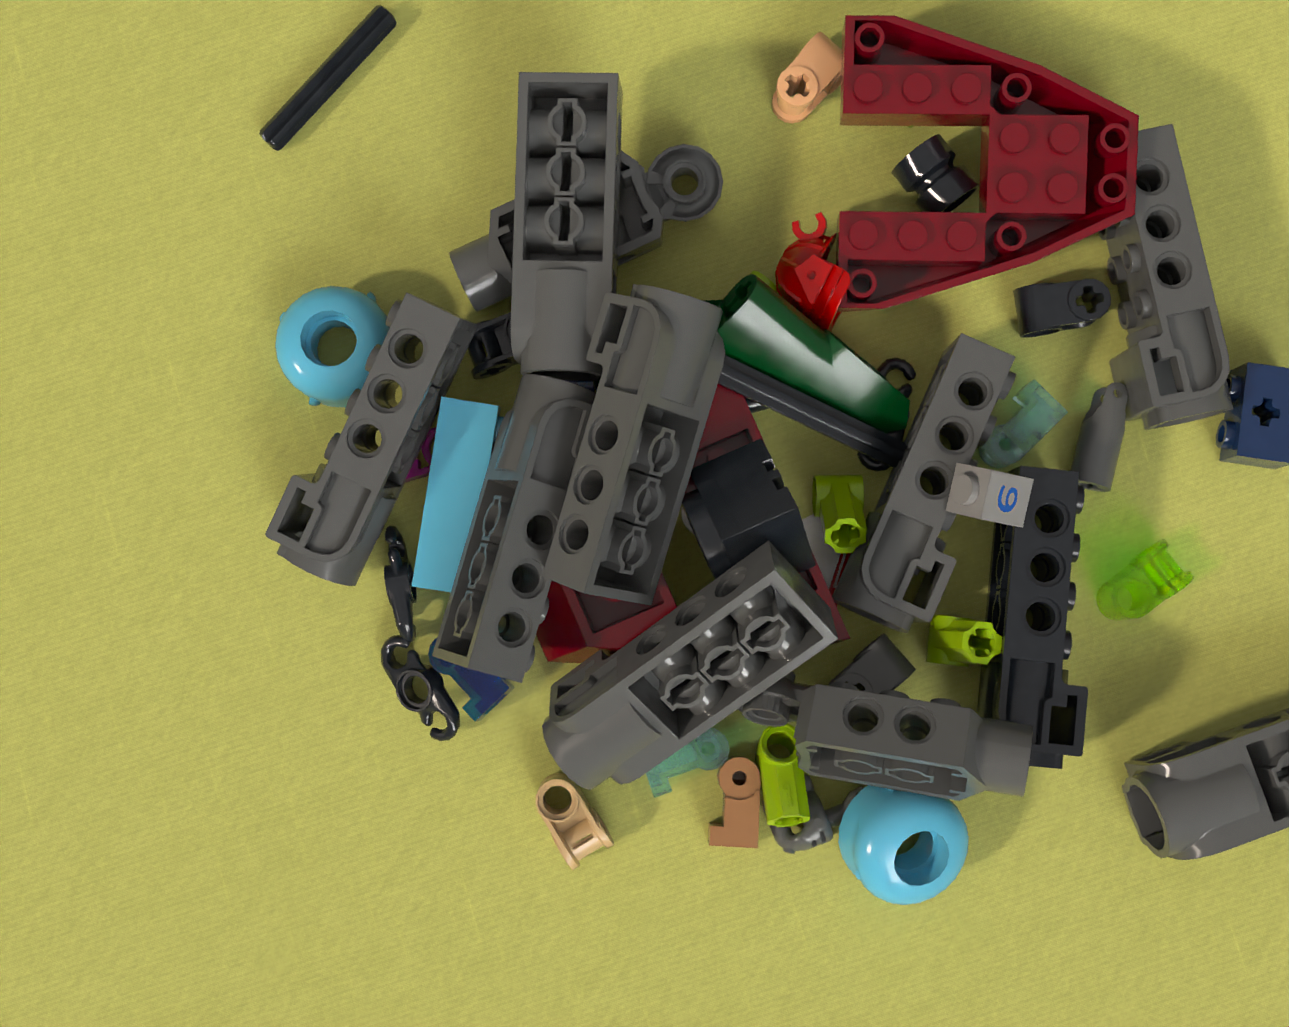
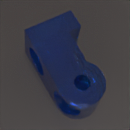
M437 638L430 645L428 652L430 664L439 673L450 675L470 696L471 699L462 708L475 722L481 721L515 688L505 678L468 669L433 657L432 654Z

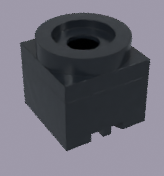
M762 438L692 468L691 477L696 489L684 495L682 507L714 580L768 540L798 573L816 566L798 506L788 487L784 486L779 470H773L776 468Z

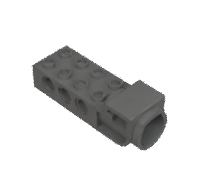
M519 72L511 346L514 359L521 365V375L536 374L564 381H597L602 375V366L587 361L586 356L606 292L617 294L623 91L618 73Z
M1173 124L1138 130L1135 215L1098 233L1100 238L1107 242L1110 258L1107 261L1108 276L1111 283L1117 285L1121 301L1118 304L1119 322L1124 330H1128L1126 337L1128 349L1109 361L1113 381L1122 383L1128 390L1125 421L1142 418L1144 429L1150 430L1219 415L1231 411L1233 405L1226 380L1230 371L1229 354ZM1116 390L1117 398H1119L1121 393L1119 390Z
M633 284L630 296L610 292L605 293L586 356L587 361L601 365L603 371L542 577L584 594L652 605L724 364V343L717 332L723 313L721 308L691 296L648 285Z
M407 292L403 301L400 299L396 300L388 313L386 326L390 327L383 344H377L367 359L365 370L369 374L362 389L357 388L347 402L345 415L349 417L341 434L335 433L327 445L324 458L329 460L328 463H321L316 473L293 475L265 533L267 538L280 544L277 551L279 556L308 573L341 585L356 586L372 549L380 537L406 482V477L440 408L441 396H446L478 328L477 324ZM419 342H422L423 353L417 361L415 349ZM400 385L402 389V399L399 402V404H397L395 400V392L398 386ZM378 430L380 431L382 438L379 447L376 444L375 440L376 432Z
M963 333L943 351L904 440L906 447L902 460H899L897 467L892 468L874 511L869 512L865 520L867 527L866 543L860 544L850 554L832 595L836 604L862 617L903 633H909L913 623L930 622L957 562L955 558L943 553L946 543L938 538L941 530L947 532L950 529L957 515L956 513L946 511L956 463L977 467L978 461L972 459V456L979 443L985 444L989 439L997 421V417L991 415V412L998 399L1004 400L1014 383L1016 373L1011 372L1010 368L1015 356ZM959 393L966 396V398L969 401V405H966L962 402V400L959 397ZM939 434L949 440L951 450L941 444ZM920 476L927 478L932 484V495L922 489ZM921 570L925 572V575L913 603L902 600L912 576H917Z
M525 374L522 376L513 408L506 413L498 431L434 647L433 657L468 669L522 683L525 672L530 669L534 661L535 647L533 643L538 626L544 621L548 612L549 599L547 595L552 580L542 577L595 399V392L548 376Z
M768 540L613 655L608 657L602 650H599L551 686L549 716L545 718L542 725L543 737L550 754L568 778L582 788L591 790L610 777L619 784L631 783L836 641L838 636L831 609Z
M1289 708L1202 740L1180 742L1124 763L1129 777L1126 778L1124 785H1122V790L1130 816L1142 843L1161 859L1169 857L1177 860H1190L1207 857L1289 827Z

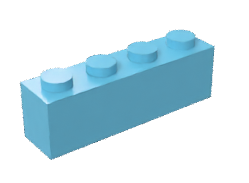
M441 396L412 587L451 593L498 431L504 417L500 416L501 407L497 405Z

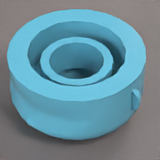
M338 286L316 288L303 294L289 306L286 312L281 314L275 342L277 361L290 383L310 398L309 405L317 406L321 403L330 407L344 408L352 393L357 388L362 389L369 374L365 370L367 359L377 344H383L390 327L386 326L387 316L377 305L376 297L372 292L365 295L357 290ZM334 327L352 329L356 335L357 343L351 356L336 366L322 364L318 357L317 346L323 334Z
M870 785L864 787L851 800L845 810L839 827L838 839L843 860L856 878L862 882L863 886L875 897L900 905L921 903L944 891L956 879L962 869L968 853L969 843L966 823L959 809L951 800ZM920 832L913 848L906 853L896 855L903 841L911 835Z

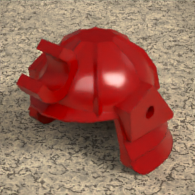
M820 212L815 214L818 220V227L813 233H804L799 220L792 222V231L799 239L785 249L775 271L776 290L779 295L823 331L825 329L832 331L842 313L837 311L850 287L851 276L845 269L827 261L837 233L831 237L824 235L827 230V219Z

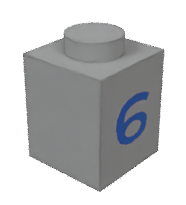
M956 463L946 511L1023 528L1034 479Z

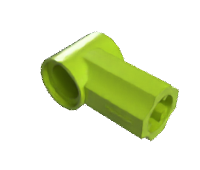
M814 475L812 483L814 517H820L824 543L832 546L836 553H853L856 547L866 543L867 527L863 513L862 475Z
M934 615L929 625L926 662L969 667V664L988 665L991 658L1001 653L1002 636L996 633L990 622Z
M788 723L784 726H768L764 729L755 755V761L761 775L767 825L777 826L778 828L796 826L810 820L804 771L798 767L799 757L796 755L795 727ZM771 744H781L789 750L790 756L783 759L777 758L768 751L767 747Z

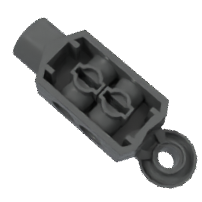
M687 144L669 147L656 156L648 172L645 173L644 167L621 150L618 266L661 247L664 222L670 219L685 222L699 219L714 208L721 197L723 178L720 166L710 153L699 146ZM682 175L691 176L697 182L698 187L689 195H679L672 188V183L677 177ZM515 199L490 211L489 234L449 252L456 274L476 312L512 296Z
M791 671L737 709L748 720L764 726L780 727L788 722H796L794 738L796 739V755L799 757L798 767L812 776L956 801L983 791L1024 797L1031 754L1033 725L980 717L971 708L961 707L954 700L946 698H935L930 702L910 699L905 693L895 690H883L879 694L859 691L856 686L844 682H833L829 686L794 683L796 675Z

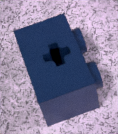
M1247 362L1230 370L1226 380L1233 409L1225 412L1224 420L1220 422L1217 429L1216 445L1218 448H1221L1219 461L1269 469L1288 466L1289 368Z

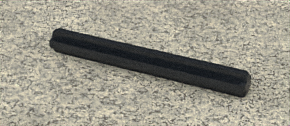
M725 355L718 381L719 385L887 466L897 467L899 460H902L906 447L903 441Z

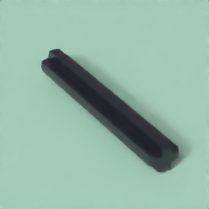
M381 5L375 6L264 125L259 133L261 138L274 150H281L396 27L397 22L394 16Z

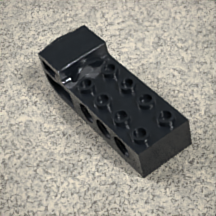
M1020 465L1006 473L1031 478L1034 481L1023 528L994 522L985 622L992 623L996 633L1002 636L1001 653L991 658L988 665L981 664L977 712L980 717L1033 725L1029 766L1062 769L1063 755L1077 757L1083 755L1088 688L1085 686L1068 685L1069 670L1062 669L1063 660L1069 658L1072 648V635L1069 630H1066L1067 611L1073 610L1076 600L1075 582H1070L1071 564L1077 561L1080 552V535L1074 533L1076 514L1081 513L1084 505L1085 491L1083 485H1078L1079 472ZM1035 515H1037L1041 521V530L1037 527L1035 523ZM1031 561L1034 562L1037 567L1036 578L1031 573ZM1028 608L1031 610L1033 614V623L1031 627L1028 625L1026 621V613Z

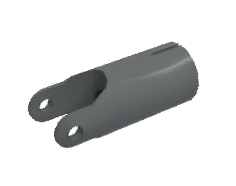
M1114 382L1106 388L1103 387L1095 391L1090 410L1082 421L1070 471L1079 472L1078 485H1083L1084 489L1098 492L1111 491L1125 432V408L1128 390L1122 383ZM1115 389L1121 393L1119 398L1114 394ZM1104 395L1103 401L1101 402L1100 397Z

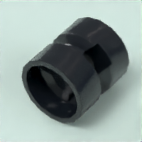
M940 134L932 136L917 146L891 172L907 193L917 192L918 197L915 204L921 212H952L979 188V184L964 165H953L956 154Z

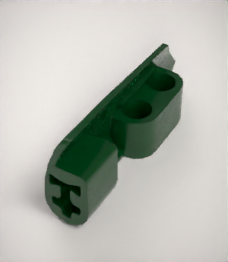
M750 274L742 278L717 306L723 310L717 332L723 339L725 355L885 433L906 429L910 400L841 339L827 329L823 331L758 276Z

